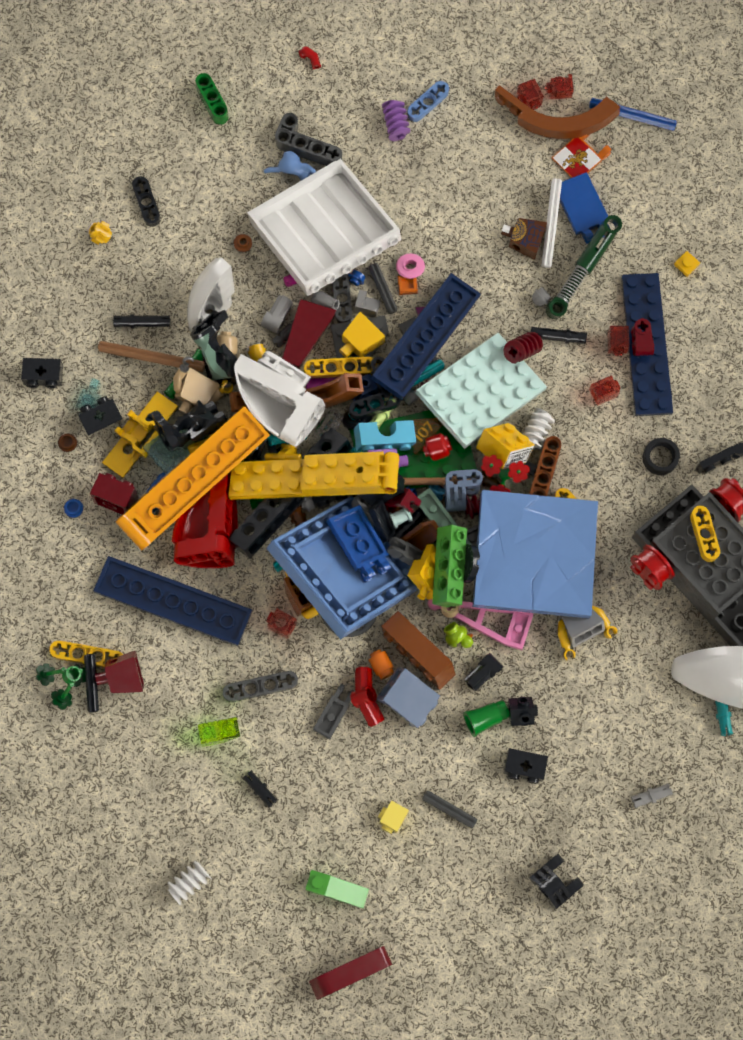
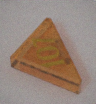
M438 418L413 419L416 443L413 445L414 455H417L423 448L426 438L435 435L443 426Z

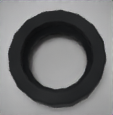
M656 438L650 441L644 449L642 455L643 464L648 471L655 475H667L678 465L680 451L672 440ZM663 446L670 450L672 461L668 466L660 467L651 461L650 453L655 447Z

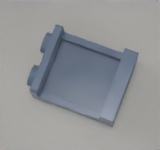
M398 667L376 699L409 722L411 727L419 728V726L426 722V716L430 710L437 706V700L440 695L409 670Z

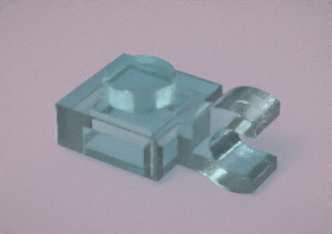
M92 378L89 390H82L76 408H81L87 404L92 406L97 403L96 400L101 398L97 394L101 385L99 383L100 380Z

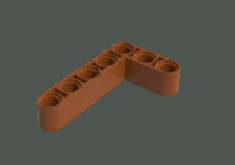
M550 436L544 442L530 495L548 496L562 444L561 440L556 436ZM554 445L557 449L551 450L548 446ZM549 462L552 464V466L546 467L543 465V463ZM544 479L547 481V483L541 484L538 482V480Z

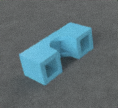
M395 421L390 426V436H384L379 432L377 422L358 423L354 428L356 451L363 450V452H367L368 450L399 448L400 451H406L411 449L416 443L414 421Z

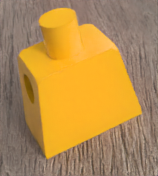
M359 312L343 332L342 341L345 345L339 351L345 358L353 352L358 357H364L385 343V335L365 315Z

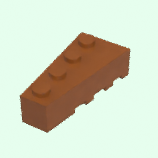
M399 611L381 626L383 637L389 643L393 642L396 645L397 651L401 655H405L409 662L416 669L418 668L424 677L431 681L438 690L443 688L456 675L452 661Z

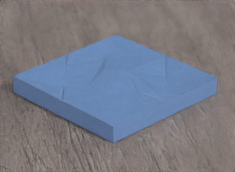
M482 490L477 548L480 559L477 560L476 564L479 565V570L474 579L472 607L590 618L592 616L598 501Z
M353 496L346 498L277 537L266 548L340 640L419 590L407 576L411 566L399 558L391 557V555L386 557L391 569L387 570V573L380 575L376 565L371 567L376 575L366 583L361 577V571L353 569L326 522L329 518L352 509L351 502L354 499ZM374 528L375 532L377 533L378 537L380 538V536H379V534H378V532H377V529ZM389 542L382 543L386 550L391 546Z

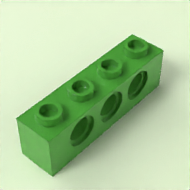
M456 525L437 528L432 600L434 605L443 607L462 605L467 528Z

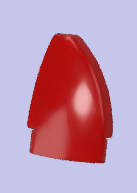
M231 471L176 520L172 534V542L175 544L173 561L176 564L211 569L231 567L235 564L236 548L230 542L229 537L235 529H238L237 501L230 500L229 498Z

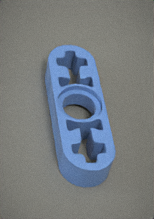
M438 81L408 107L407 116L409 120L413 122L420 121L442 102L449 94L448 84L444 81ZM438 88H444V93L440 91L436 98L435 94L438 92ZM430 98L433 100V104L425 105L423 100ZM420 106L422 107L418 115H412V110L416 112Z

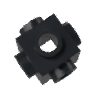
M532 697L508 698L511 726L533 725L535 716H538L537 704H533Z

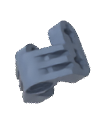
M475 469L450 471L446 475L444 503L447 512L466 511V495H477L480 491L483 481V475L480 471ZM453 476H456V479L458 480L462 479L458 481L457 484H454L453 481H450L452 480Z

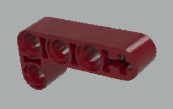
M382 946L310 980L309 983L316 999L320 1000L393 964L385 946Z

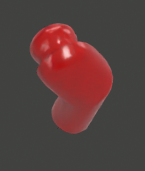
M304 46L299 50V56L303 59L308 57L313 69L321 68L317 52L308 46Z

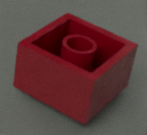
M99 473L90 492L94 504L121 515L136 503L139 498L133 483L123 480V482L116 480V477L109 473L105 475Z

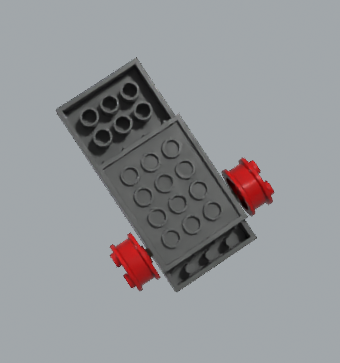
M724 478L717 489L712 488L705 496L691 484L640 527L632 538L643 551L639 555H633L630 558L632 563L630 568L644 580L645 586L650 590L653 588L660 590L663 582L667 579L671 580L730 646H743V527L738 523L743 515V489L736 479ZM696 506L706 507L712 519L720 547V555L713 562H706L700 555L690 520V513ZM698 512L696 517L699 516L702 519L704 515ZM700 530V535L703 538H710L708 530ZM710 548L706 551V553H710L711 556L715 553L714 551H710Z

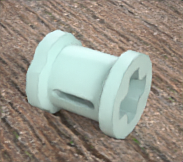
M403 507L394 513H388L395 529L402 523L413 521L411 513L407 512Z

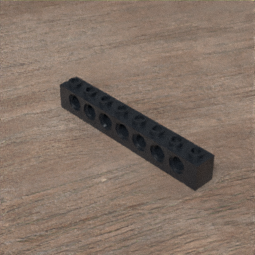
M331 427L309 449L306 455L348 453L352 447L345 436ZM307 497L265 498L264 501L258 504L253 513L245 518L241 526L232 532L229 537L230 542L238 551L251 559Z

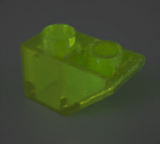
M237 717L198 724L202 747L225 743L241 737Z

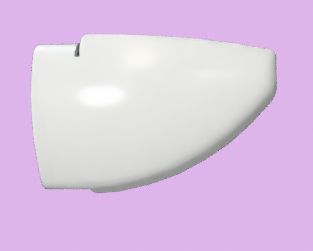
M221 257L215 258L210 262L193 284L187 307L190 332L193 331L192 328L198 325V322L201 323L210 315L205 313L207 310L227 311L232 305L231 295L235 292L232 268Z
M242 354L239 356L235 363L234 371L240 394L249 411L267 431L297 447L310 434L325 410L323 399L308 391L305 392L306 389L303 386Z
M743 646L701 649L674 659L671 669L673 679L705 697L743 709Z

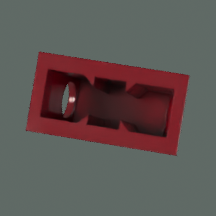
M136 650L106 661L105 672L95 674L97 685L108 684L111 693L143 692L144 681Z

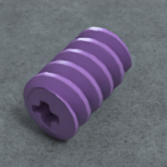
M389 100L382 104L386 127L388 128L387 132L391 141L402 140L411 132L410 128H407L409 122L406 121L408 117L405 115L406 109L403 108L405 103L402 101Z

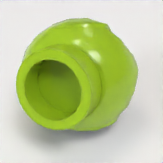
M451 622L444 628L443 631L446 634L445 641L450 647L456 648L459 643L464 648H470L473 645V634H467L468 631L465 626Z

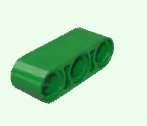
M207 73L197 75L195 80L197 92L212 120L218 125L225 124L228 121V109L212 78Z

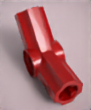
M369 667L356 668L355 691L350 695L351 702L356 708H360L368 726L372 727L385 719L376 703L377 694L372 687V669Z

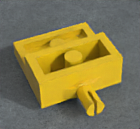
M433 544L426 545L421 559L413 561L407 575L420 590L417 595L420 600H425V598L427 600L433 599L436 547Z

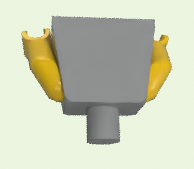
M592 605V616L590 618L560 616L561 620L558 622L557 635L561 647L565 649L563 657L565 660H568L566 657L568 651L572 652L573 658L576 656L575 651L570 649V646L574 648L603 631L604 636L610 639L612 637L609 634V629L614 634H617L618 630L616 627L610 626V621L602 609Z

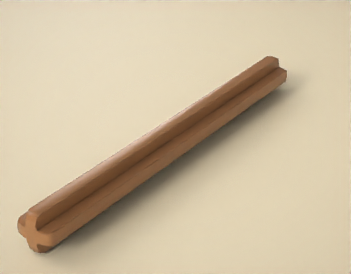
M100 341L98 344V350L104 353L177 368L183 364L184 357L106 341ZM185 361L189 364L188 367L197 372H204V361Z

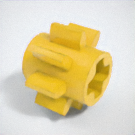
M104 221L93 223L89 229L91 241L97 245L107 243L112 235L109 224Z

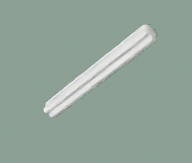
M557 178L552 179L541 264L545 268L552 266L562 180Z

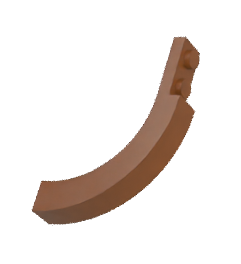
M500 85L495 89V100L501 106L505 105L514 116H518V125L543 137L573 139L586 134L590 135L606 127L620 114V106L606 96L598 105L582 114L570 117H552L529 108Z
M344 373L335 380L306 389L305 392L308 391L323 399L325 408H329L363 393L361 374ZM231 392L229 394L231 412H238L243 406L248 409L240 392Z

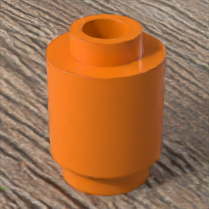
M379 649L370 654L371 658L368 661L377 677L384 680L394 674V666L386 651L381 652Z

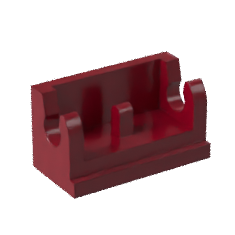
M404 488V493L384 504L387 511H392L390 507H403L407 512H414L410 504L420 506L422 501L410 489Z

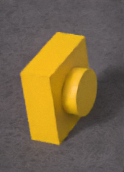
M688 251L674 263V266L686 277L700 265V262Z

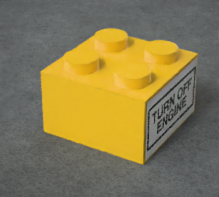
M506 423L484 429L476 448L485 456L496 455L497 459H501L503 462L501 469L503 470L509 468L512 462L522 461L527 463L535 444L527 436L521 434L514 425Z

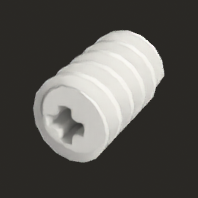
M540 408L534 409L535 413H532L528 426L525 427V432L522 433L535 444L532 450L542 449L539 442L544 443L545 439L541 436H548L549 433L545 429L551 430L552 427L548 423L553 424L555 422L548 412Z
M196 861L193 862L194 869L187 866L188 874L183 871L180 872L182 879L174 877L176 884L168 882L169 889L167 890L179 905L182 904L180 898L188 900L187 892L191 895L195 894L193 887L198 890L201 889L199 882L206 885V877L212 879L201 864Z

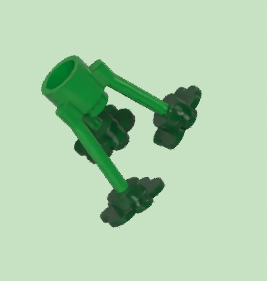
M48 663L36 667V679L43 686L54 682L55 674H62L63 681L68 686L65 691L59 689L58 692L53 691L51 693L52 704L58 706L60 710H65L67 706L70 707L72 705V694L69 691L73 686L78 687L81 683L86 682L85 668H80L78 664H75L67 669L62 667L55 670Z

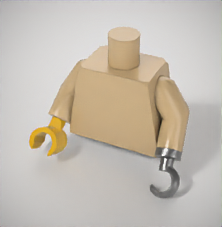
M190 356L183 358V364L180 365L173 377L175 398L182 401L178 411L184 415L194 408L198 400L203 405L210 401L216 403L225 393H230L233 390V384L229 388L225 387L228 380H223L222 387L220 388V384L188 367L189 364L185 362L186 360L194 362V359Z

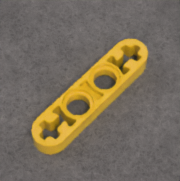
M373 358L312 359L305 363L304 373L311 378L340 377L344 373L361 374V376L370 373L372 375L371 371L367 370V367H361V371H358V362H361L360 366H365L366 362H370L371 365ZM348 362L355 365V369L351 372L347 371L344 367ZM320 364H323V373H320L321 369H316L314 373L307 370L310 368V365H314V368H320ZM327 364H334L336 371L328 372L325 368Z
M54 641L50 645L49 650L56 659L84 664V655L101 652L103 658L101 661L96 662V666L103 668L105 667L106 653H109V658L123 655L115 650L66 641ZM61 645L62 649L68 650V646H71L69 649V657H66V652H60L59 655H57L56 651H54V648H58V646ZM77 648L83 650V656L79 659L73 657V651Z

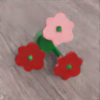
M496 455L485 456L482 459L483 465L481 469L485 471V474L488 477L498 474L502 479L498 486H491L490 491L511 493L508 488H504L506 480L512 477L515 483H519L521 480L527 479V473L530 471L529 466L524 465L522 461L512 462L509 468L502 470L503 462L501 459H497Z

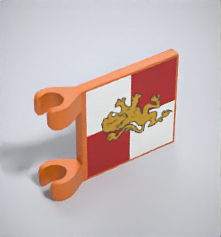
M586 134L579 138H573L552 159L573 178L586 172L589 173L611 154L612 149L606 145L597 154L584 141L589 136Z

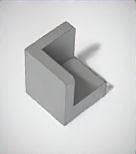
M359 290L355 304V313L361 312L365 316L377 317L380 300L367 297V291Z

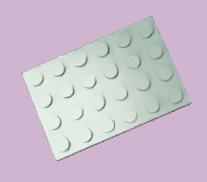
M499 333L422 385L415 392L464 449L479 439L484 429L497 426L547 388L524 360L513 364L505 358L503 349L507 342Z

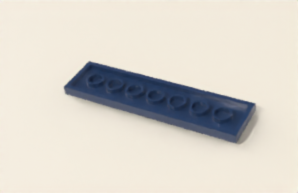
M451 273L375 371L371 379L400 400H403L480 298L481 293Z
M659 273L623 274L621 281L635 416L672 415L673 404ZM638 319H647L651 324L654 341L653 355H633L631 329Z
M110 556L107 557L93 590L96 594L235 646H239L253 612L250 608Z

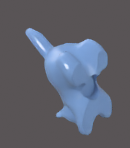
M286 151L278 166L268 167L264 169V173L283 172L298 176L300 181L315 173L316 170L307 163H301L298 155L294 152Z

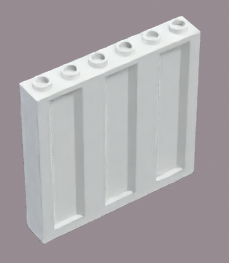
M341 158L247 212L254 229L307 296L318 292L322 287L333 283L337 278L348 274L352 269L366 263L367 260L381 254L387 248L401 241L400 229Z

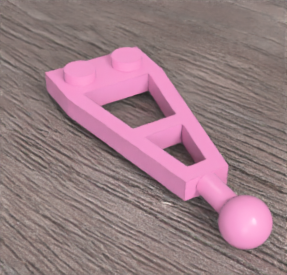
M433 599L428 600V607L431 610L441 609V606L432 604ZM462 601L460 608L480 610L476 622L459 612L453 618L505 646L523 650L534 613L472 607L473 602ZM447 607V610L451 611L453 607ZM486 611L513 614L506 638L481 625Z

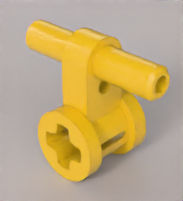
M286 443L281 444L283 449L278 453H266L264 456L266 461L302 459V455L297 454V447Z

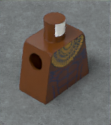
M518 218L515 227L504 224L501 235L511 238L509 248L535 260L547 222Z

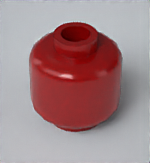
M441 433L426 438L425 446H423L425 456H430L433 461L448 457L450 450H452L448 436H444Z

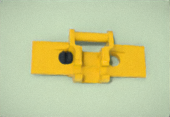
M157 391L138 416L130 410L127 414L129 420L122 429L118 426L114 430L121 439L102 464L124 478L140 456L144 458L148 456L147 453L159 439V435L155 430L141 449L139 448V445L149 432L155 429L151 413L159 411L164 419L168 421L178 408V405ZM127 445H132L133 451L131 454L124 453V448Z

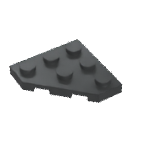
M385 315L368 318L385 335L386 339L389 331ZM352 321L330 325L337 358H345L339 349L345 345L342 341V334ZM378 348L368 353L364 357H373ZM353 352V353H352L350 356H348L347 358H349V357H358V356ZM348 362L344 365L345 369L349 372L355 369L353 363ZM358 362V371H361V370H360L361 367H365V366H360V363H361V362Z

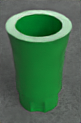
M503 700L463 712L464 721L473 737L501 723L510 716Z

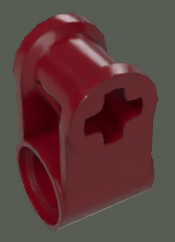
M638 319L631 329L633 355H653L654 341L651 324L647 319Z

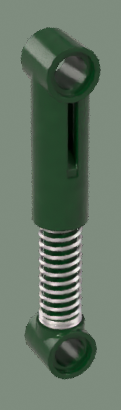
M610 215L601 223L575 263L572 275L566 280L559 294L546 306V314L549 318L558 319L566 313L569 301H571L570 298L576 293L575 290H578L577 288L585 279L584 277L591 274L617 233L621 230L622 221L618 216ZM608 222L614 224V230L608 228ZM603 235L606 236L600 244V246L597 248L596 246L603 237ZM553 305L560 307V313L553 311Z

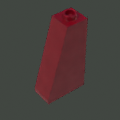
M300 299L282 359L300 369L334 319L336 310Z

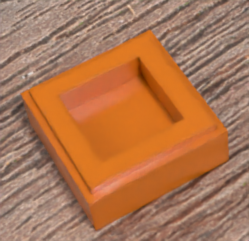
M397 277L399 295L418 294L416 278Z

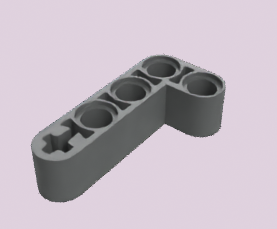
M294 113L284 114L275 133V143L278 149L285 152L292 151L299 157L324 166L338 161L340 158L342 160V150L339 147L298 133V117ZM281 138H286L287 140H286V141H281L280 139H281ZM298 144H303L304 146H303V147H298L297 145H298ZM315 150H320L321 152H320V153H314L313 151H315Z

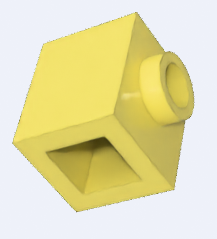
M391 800L388 808L383 807L378 816L381 819L379 823L382 825L381 829L390 834L393 831L397 833L409 810Z

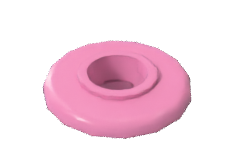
M405 254L396 263L397 272L404 278H416L425 269L423 259L417 254ZM408 264L415 265V268L408 269L405 266Z

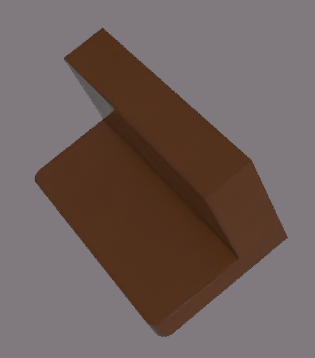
M435 520L422 522L401 539L424 551L426 545L437 542V528L439 527Z

